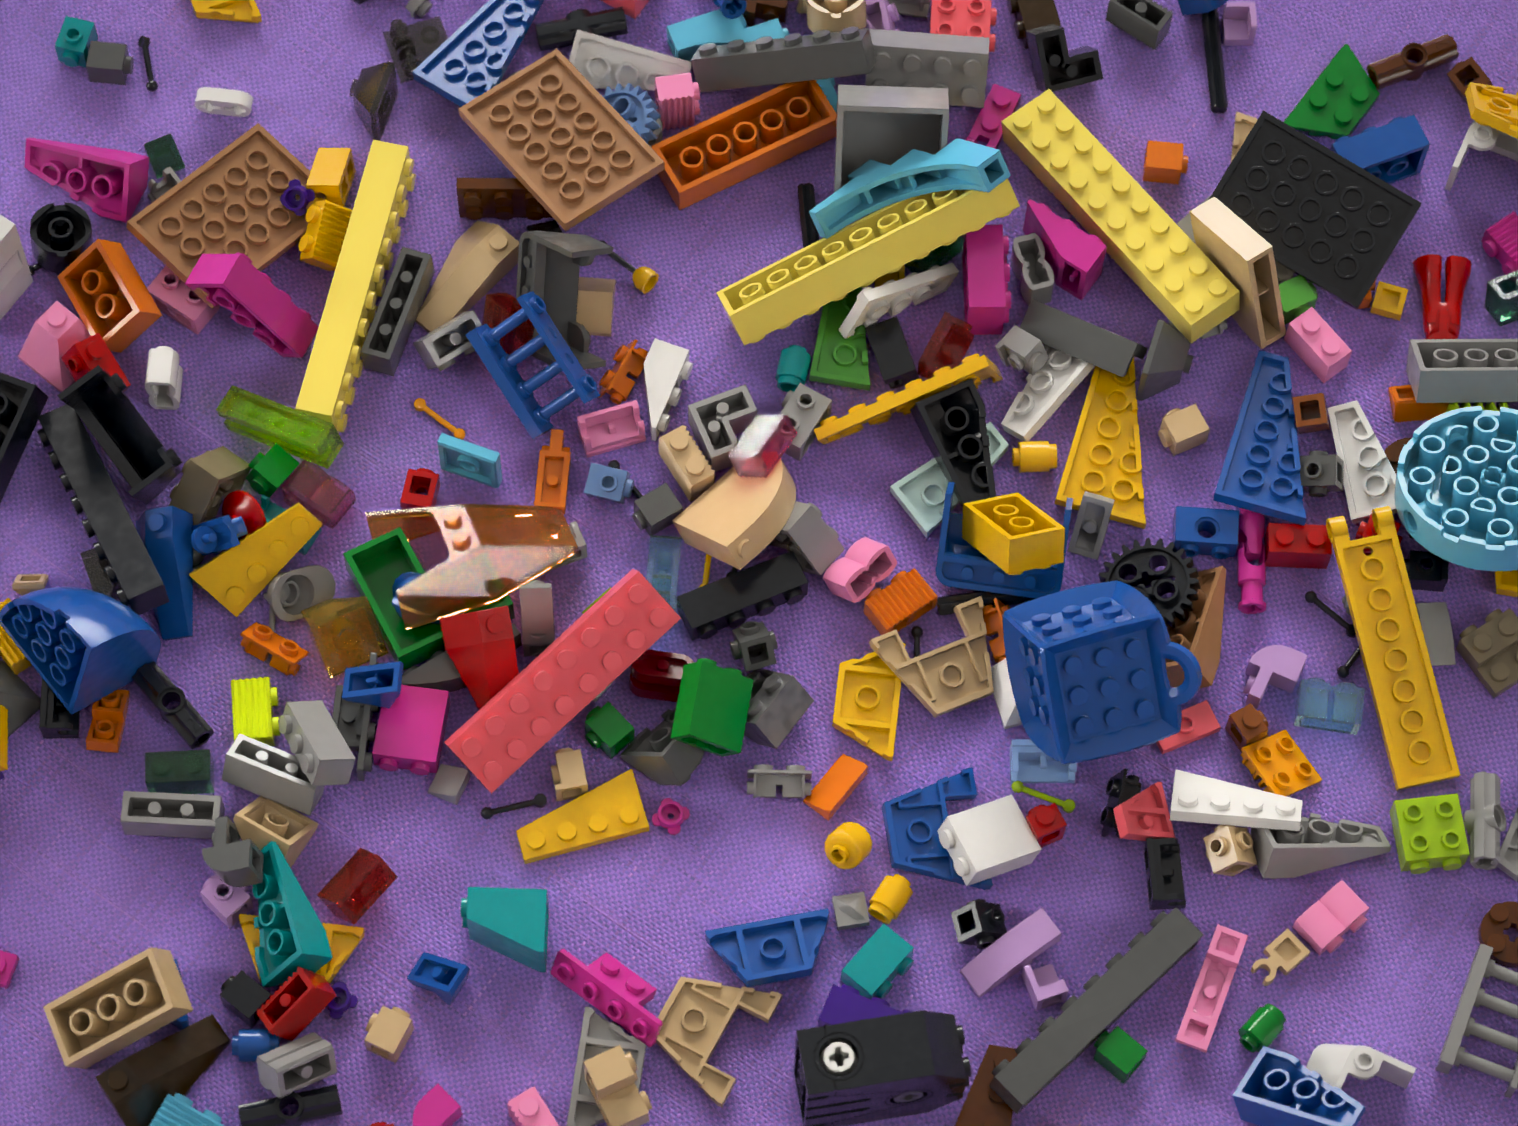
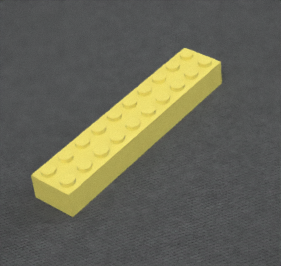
M1050 89L1001 121L1003 141L1089 234L1099 237L1107 245L1106 252L1190 343L1199 339L1239 310L1240 291Z
M379 140L372 141L295 407L300 435L337 442L339 432H344L348 420V415L345 414L347 404L352 405L354 401L355 377L360 378L363 368L360 351L368 334L370 323H372L378 306H376L378 296L382 297L385 291L386 279H383L385 270L390 271L392 267V245L399 242L401 226H398L400 217L405 218L408 210L406 196L408 191H413L416 174L412 173L414 159H410L409 146Z
M1008 178L989 193L976 190H948L912 197L881 208L844 227L828 239L822 238L716 293L744 346L749 343H756L761 341L770 332L776 329H784L790 326L794 320L804 315H812L820 307L832 301L842 300L849 292L859 287H867L874 283L875 279L887 273H895L903 265L915 259L925 258L930 254V251L942 245H950L958 237L968 232L980 230L987 222L1009 215L1013 209L1020 205Z

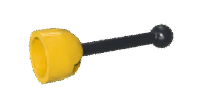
M615 252L607 254L633 274L632 281L634 286L642 293L646 294L654 288L659 279V274L646 266L636 269Z

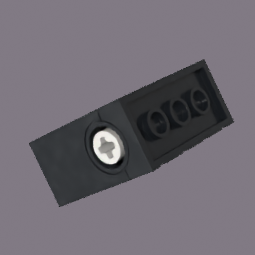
M921 1010L826 1025L825 1028L820 1026L796 1030L793 1070L803 1126H846L927 1113L963 1098L965 1087L969 1086L971 1067L969 1058L962 1057V1045H965L962 1025L956 1026L955 1016L952 1014Z

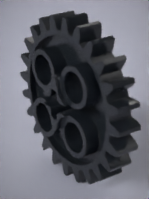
M1146 538L1144 546H1140L1139 542L1134 540V548L1131 550L1127 546L1122 545L1123 554L1121 556L1114 552L1111 553L1114 563H1103L1107 572L1098 574L1100 582L1118 580L1137 589L1156 606L1165 624H1168L1173 629L1176 628L1175 618L1185 621L1186 618L1183 611L1194 610L1191 601L1199 599L1196 591L1200 589L1199 580L1196 579L1199 575L1197 568H1193V559L1191 557L1186 558L1187 556L1183 548L1176 552L1175 543L1173 542L1165 548L1163 539L1160 538L1156 545H1152L1150 538ZM1159 566L1166 567L1162 571H1153L1155 568ZM1128 575H1136L1131 580H1123ZM1166 593H1174L1169 598H1161Z

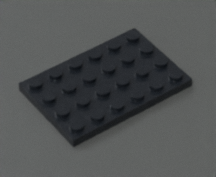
M1265 111L1259 116L1209 198L1211 199L1215 196L1271 244L1276 262L1301 275L1306 280L1355 309L1359 308L1422 205L1421 202Z

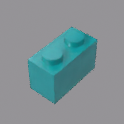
M883 923L842 969L841 981L845 985L857 989L860 992L859 995L872 999V997L883 999L893 987V984L890 982L897 974L903 976L913 965L914 947Z

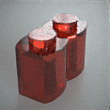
M508 293L486 294L482 325L488 324L493 329L522 307L517 299ZM530 319L500 338V345L506 354L510 355L533 339L535 327Z

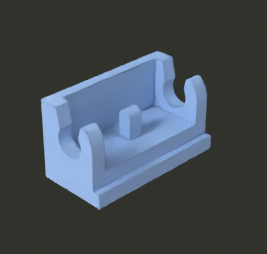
M1031 739L1011 740L1009 750L1011 784L1014 781H1021L1022 783H1075L1077 763L1062 764L1042 752Z

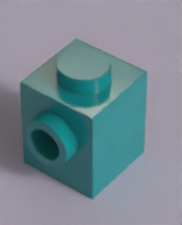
M69 16L65 17L55 44L60 62L70 67H86L91 41L98 40L94 22Z

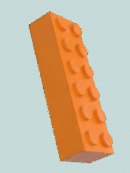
M816 80L782 84L652 145L651 148L665 163V169L658 173V176L680 211L835 138L837 113Z

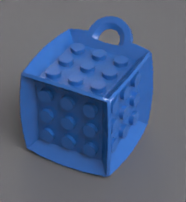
M1109 581L1055 592L1015 606L1003 613V636L1007 668L1017 710L1026 733L1046 755L1062 764L1091 761L1147 746L1180 731L1182 720L1181 704L1188 702L1199 691L1202 683L1201 667L1196 657L1186 647L1171 642L1162 615L1143 593L1121 581ZM1166 659L1176 661L1184 671V681L1178 687L1171 688L1166 670Z

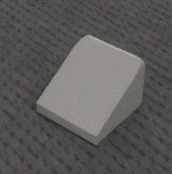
M441 764L428 789V793L457 805L469 782L470 771L465 768Z

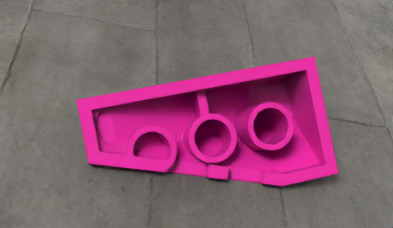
M29 137L26 138L24 168L52 186L57 185L70 193L69 197L74 200H81L86 203L99 216L127 222L131 219L147 188L149 157L122 150Z

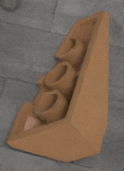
M1224 566L1199 571V577L1196 578L1200 583V589L1196 590L1199 599L1191 601L1194 610L1183 611L1186 618L1185 621L1175 618L1176 628L1173 629L1166 624L1171 642L1186 647L1198 660L1202 671L1200 688L1212 686L1220 662L1226 569ZM1166 659V670L1170 686L1178 687L1184 681V671L1176 661Z

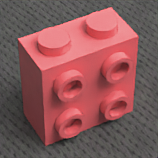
M931 0L929 33L989 38V52H994L996 34H990V26H996L997 8H991L992 0Z

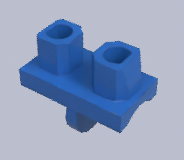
M225 515L191 526L193 531L191 543L193 548L204 556L239 545L238 538L248 534V531L241 516L230 519L229 515Z

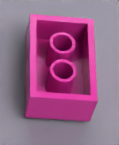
M985 225L978 231L964 234L962 267L965 335H1002L1003 324L1009 323V309H1011V291H1008L1010 264L1007 263L1009 237L1003 236V225Z

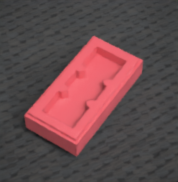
M1207 700L1181 710L1180 731L1156 742L1162 754L1220 731L1221 727Z

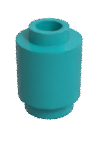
M790 345L788 348L781 350L775 376L777 387L785 392L791 390L794 392L800 383L805 385L811 355L806 352L804 347Z

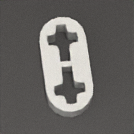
M202 87L197 90L195 107L205 113L245 117L251 113L253 97L249 93L239 90Z

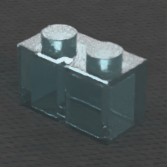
M1320 678L1301 679L1297 690L1294 726L1357 735L1362 723L1365 688L1357 687L1349 682L1330 686V683H1325Z

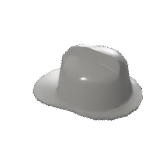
M310 565L275 576L269 583L267 592L263 594V597L269 601L273 612L279 619L286 622L295 621L325 610L333 600L336 583L333 575L327 568L319 565Z

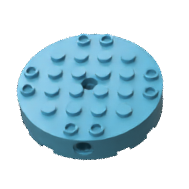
M1482 406L1455 409L1442 413L1422 424L1413 432V437L1407 445L1404 444L1399 456L1394 498L1396 510L1408 533L1421 546L1434 555L1456 565L1484 571L1518 570V410L1500 407V411L1482 410Z

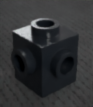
M976 899L951 912L957 940L960 944L977 945L978 949H985L1007 932L1000 904L988 903L985 899Z

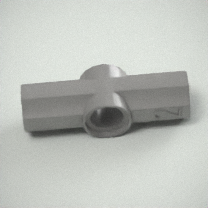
M1485 771L1475 773L1474 777L1470 779V810H1466L1464 813L1465 827L1470 835V864L1474 868L1484 870L1495 869L1497 864L1500 863V832L1506 829V817L1500 805V778L1495 773H1487Z

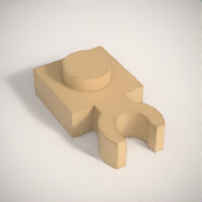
M1286 929L1264 948L1263 953L1268 958L1257 960L1253 964L1251 972L1254 974L1258 969H1266L1269 975L1265 977L1262 984L1264 986L1270 985L1274 981L1277 970H1280L1286 976L1309 956L1310 951L1289 929Z

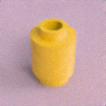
M1048 441L1018 442V448H1012L1013 467H1018L1019 473L1049 472L1050 469L1057 468V445L1049 444Z
M894 874V876L886 875L869 901L870 907L868 912L870 915L885 924H890L892 919H897L913 894L910 882L899 874Z

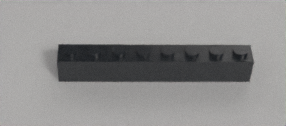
M66 404L38 416L42 428L37 430L40 441L44 448L50 446L52 451L48 453L54 469L61 468L63 474L59 475V478L66 493L72 491L74 497L70 498L76 514L80 515L83 513L85 517L81 522L88 538L94 536L97 541L93 543V547L99 560L106 559L108 563L104 569L111 584L117 582L120 589L116 590L120 602L129 606L138 615L170 602L164 583L79 415L72 407Z

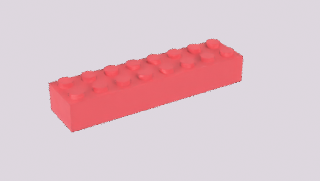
M632 569L444 743L490 793H493L674 626L681 617L638 570Z

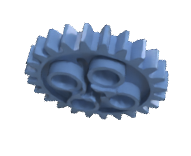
M618 83L615 91L609 86L606 87L603 97L647 144L649 140L657 139V136L652 131L660 128L656 120L661 115L656 111L658 105L653 101L654 99L646 91H643L640 86L634 88L630 83L625 88Z

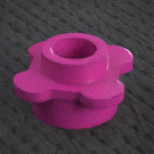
M666 798L661 801L658 813L653 814L652 823L655 826L664 827L670 835H676L681 831L680 826L683 821L689 818L690 812L687 807H682L678 802ZM669 814H672V815L674 816V818H673V819H669V818H668V815H669Z

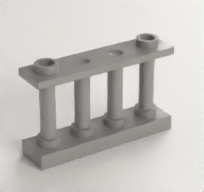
M1481 943L1471 964L1435 1070L1448 1074L1453 1065L1459 1067L1462 1064L1509 1082L1504 1096L1511 1098L1515 1090L1518 1089V1056L1512 1070L1467 1053L1465 1048L1460 1046L1463 1035L1466 1037L1473 1035L1518 1052V1038L1476 1023L1475 1018L1470 1017L1473 1006L1479 1008L1481 1005L1518 1019V1005L1485 993V989L1480 988L1483 977L1489 979L1490 976L1518 986V972L1495 964V960L1490 959L1493 947Z

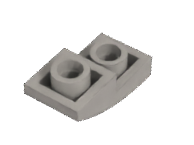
M1446 602L1415 603L1431 665H1456L1453 633Z

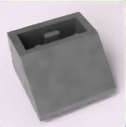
M755 669L746 676L754 681L744 735L759 745L777 749L814 700L793 675L765 669Z

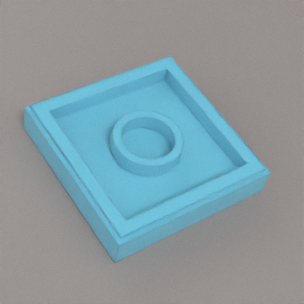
M441 432L437 443L442 470L494 488H499L502 481L499 452Z

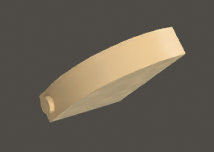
M1215 196L1192 209L1190 217L1196 245L1240 291L1239 310L1231 315L1233 319L1261 349L1285 336L1286 328L1273 246Z
M760 442L675 517L672 522L686 544L741 570L764 550L785 526L796 501V486L776 450L766 443Z

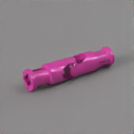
M1240 508L1237 580L1238 586L1241 587V601L1238 603V610L1245 614H1257L1266 610V603L1263 601V587L1266 585L1265 547L1262 544L1265 533V517L1260 513ZM1258 559V566L1248 563Z

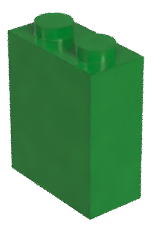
M699 658L697 662L685 664L683 667L671 739L721 757L741 753L754 680L742 676V671L738 669L721 668L716 666L717 662L714 660Z

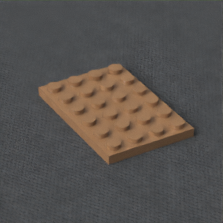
M558 49L553 50L458 109L459 116L565 231L665 169V163L660 156Z
M258 123L127 221L126 228L184 283L202 254H235L239 252L248 256L252 260L251 264L261 272L299 243L301 237L306 234L308 225L305 219L306 213L301 216L296 215L294 211L281 204L280 197L289 188V182L293 179L300 180L301 185L307 189L306 184L311 171ZM318 192L315 193V198H326V195ZM299 195L295 196L296 200L300 199ZM313 201L309 202L306 207L307 210L313 204ZM200 288L192 290L212 309L216 307L206 300L208 294Z

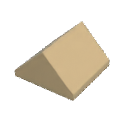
M579 277L576 322L582 324L590 335L611 337L616 279Z

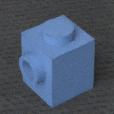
M591 462L584 493L587 496L624 504L625 497L630 498L632 494L634 480L630 479L631 474L628 471Z

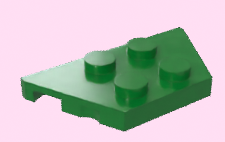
M1344 44L1288 115L1284 123L1296 130L1307 131L1308 136H1327L1334 140L1343 136H1350L1377 102L1380 93L1349 45Z

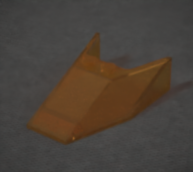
M455 504L365 512L372 540L398 527H401L408 541L440 531L448 550L449 557L445 561L396 590L406 630L437 621L442 617L452 616L496 602L518 589L519 584H526L579 552L561 508L557 506Z

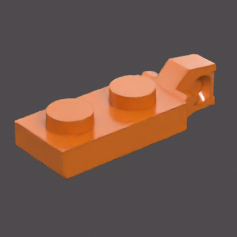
M551 429L550 446L542 445V450L539 452L534 512L566 513L571 452L570 447H563L564 430Z

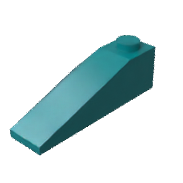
M270 841L260 850L264 854L263 883L253 885V897L258 899L259 916L254 917V928L259 929L260 946L255 947V960L262 986L267 988L288 981V977H292L293 972H297V967L316 973L333 958L322 923L278 844L274 841Z

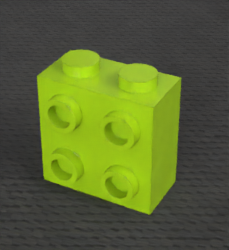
M1458 793L1394 800L1389 812L1401 872L1411 871L1412 874H1422L1430 871L1431 868L1440 867L1443 870L1451 871L1465 865L1470 852Z

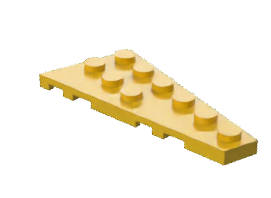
M978 353L964 358L962 360L963 364L953 369L950 366H946L933 372L934 377L923 381L920 378L907 383L905 390L895 394L894 391L883 393L876 398L877 402L868 406L865 403L856 405L848 410L849 414L841 418H837V416L826 418L820 422V427L813 430L817 440L822 444H827L861 431L863 429L862 424L868 422L869 425L885 423L889 421V418L892 416L891 414L894 412H903V415L911 413L910 409L915 403L972 378L976 389H978L982 380L991 377L994 383L1003 380L999 368L985 355L979 356Z

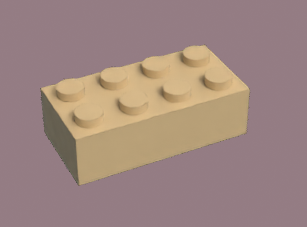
M153 947L146 949L43 1006L65 1067L82 1069L96 1064L193 1011L171 951Z

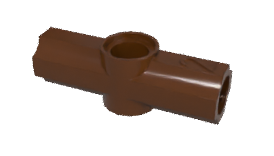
M1448 34L1422 44L1409 43L1403 48L1402 52L1368 64V76L1378 90L1402 80H1417L1425 71L1458 59L1457 43ZM1408 60H1413L1417 63H1411Z

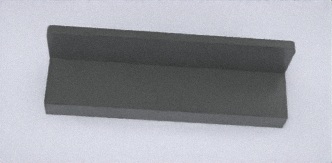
M1034 299L1031 300L1020 325L1021 329L1040 339L1043 344L1120 377L1126 376L1133 357L1135 356L1143 360L1148 349L1134 341Z

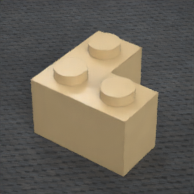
M618 1045L583 1061L585 1081L607 1126H641L649 1122V1110L652 1109V1105L646 1092L642 1091L639 1093L635 1085V1081L638 1080L636 1074L638 1068L630 1052L624 1054L621 1045Z

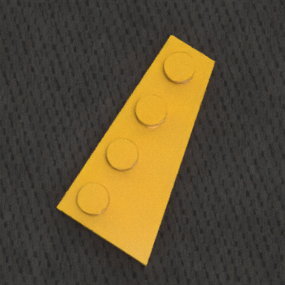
M630 769L516 830L524 863L528 864L649 831V824L633 770Z

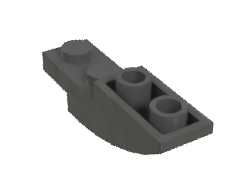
M512 624L515 649L522 646L521 633L515 624ZM444 649L435 652L429 658V661L421 666H412L402 674L401 685L449 692L467 688L461 680L452 659L449 658Z

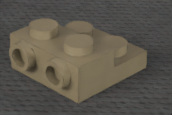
M1511 608L1504 612L1500 609L1494 610L1485 618L1486 623L1479 628L1475 624L1467 627L1459 635L1461 639L1456 647L1457 652L1493 698L1518 683V617Z

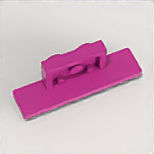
M565 949L557 952L550 971L552 976L648 1047L656 1043L663 1022L643 1007L654 998L657 990L655 987L607 952L588 966Z

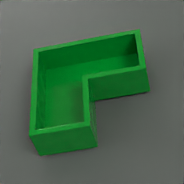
M401 527L343 553L345 566L395 662L401 661L404 664L403 671L429 659L435 652L442 649L445 650L440 624L426 621L418 624L409 623L402 619L395 607L392 606V586L397 577L407 572L427 576ZM486 552L432 576V578L454 585L461 592L465 602L463 613L508 605L511 620L515 618L513 602Z

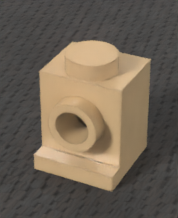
M562 748L554 753L556 765L550 766L555 785L556 800L563 801L578 798L587 793L588 784L581 749Z

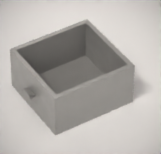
M838 85L834 192L850 181L848 178L849 174L870 159L892 165L912 149L936 154L947 146L949 124L948 88Z

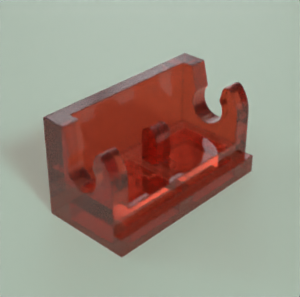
M945 312L919 360L918 375L930 379L934 377L933 372L940 368L950 366L953 369L959 366L974 339V334L970 333L972 326Z

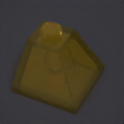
M367 597L328 599L301 611L310 637L330 678L344 673L345 668L358 667L369 662L371 652H377L378 658L388 654Z

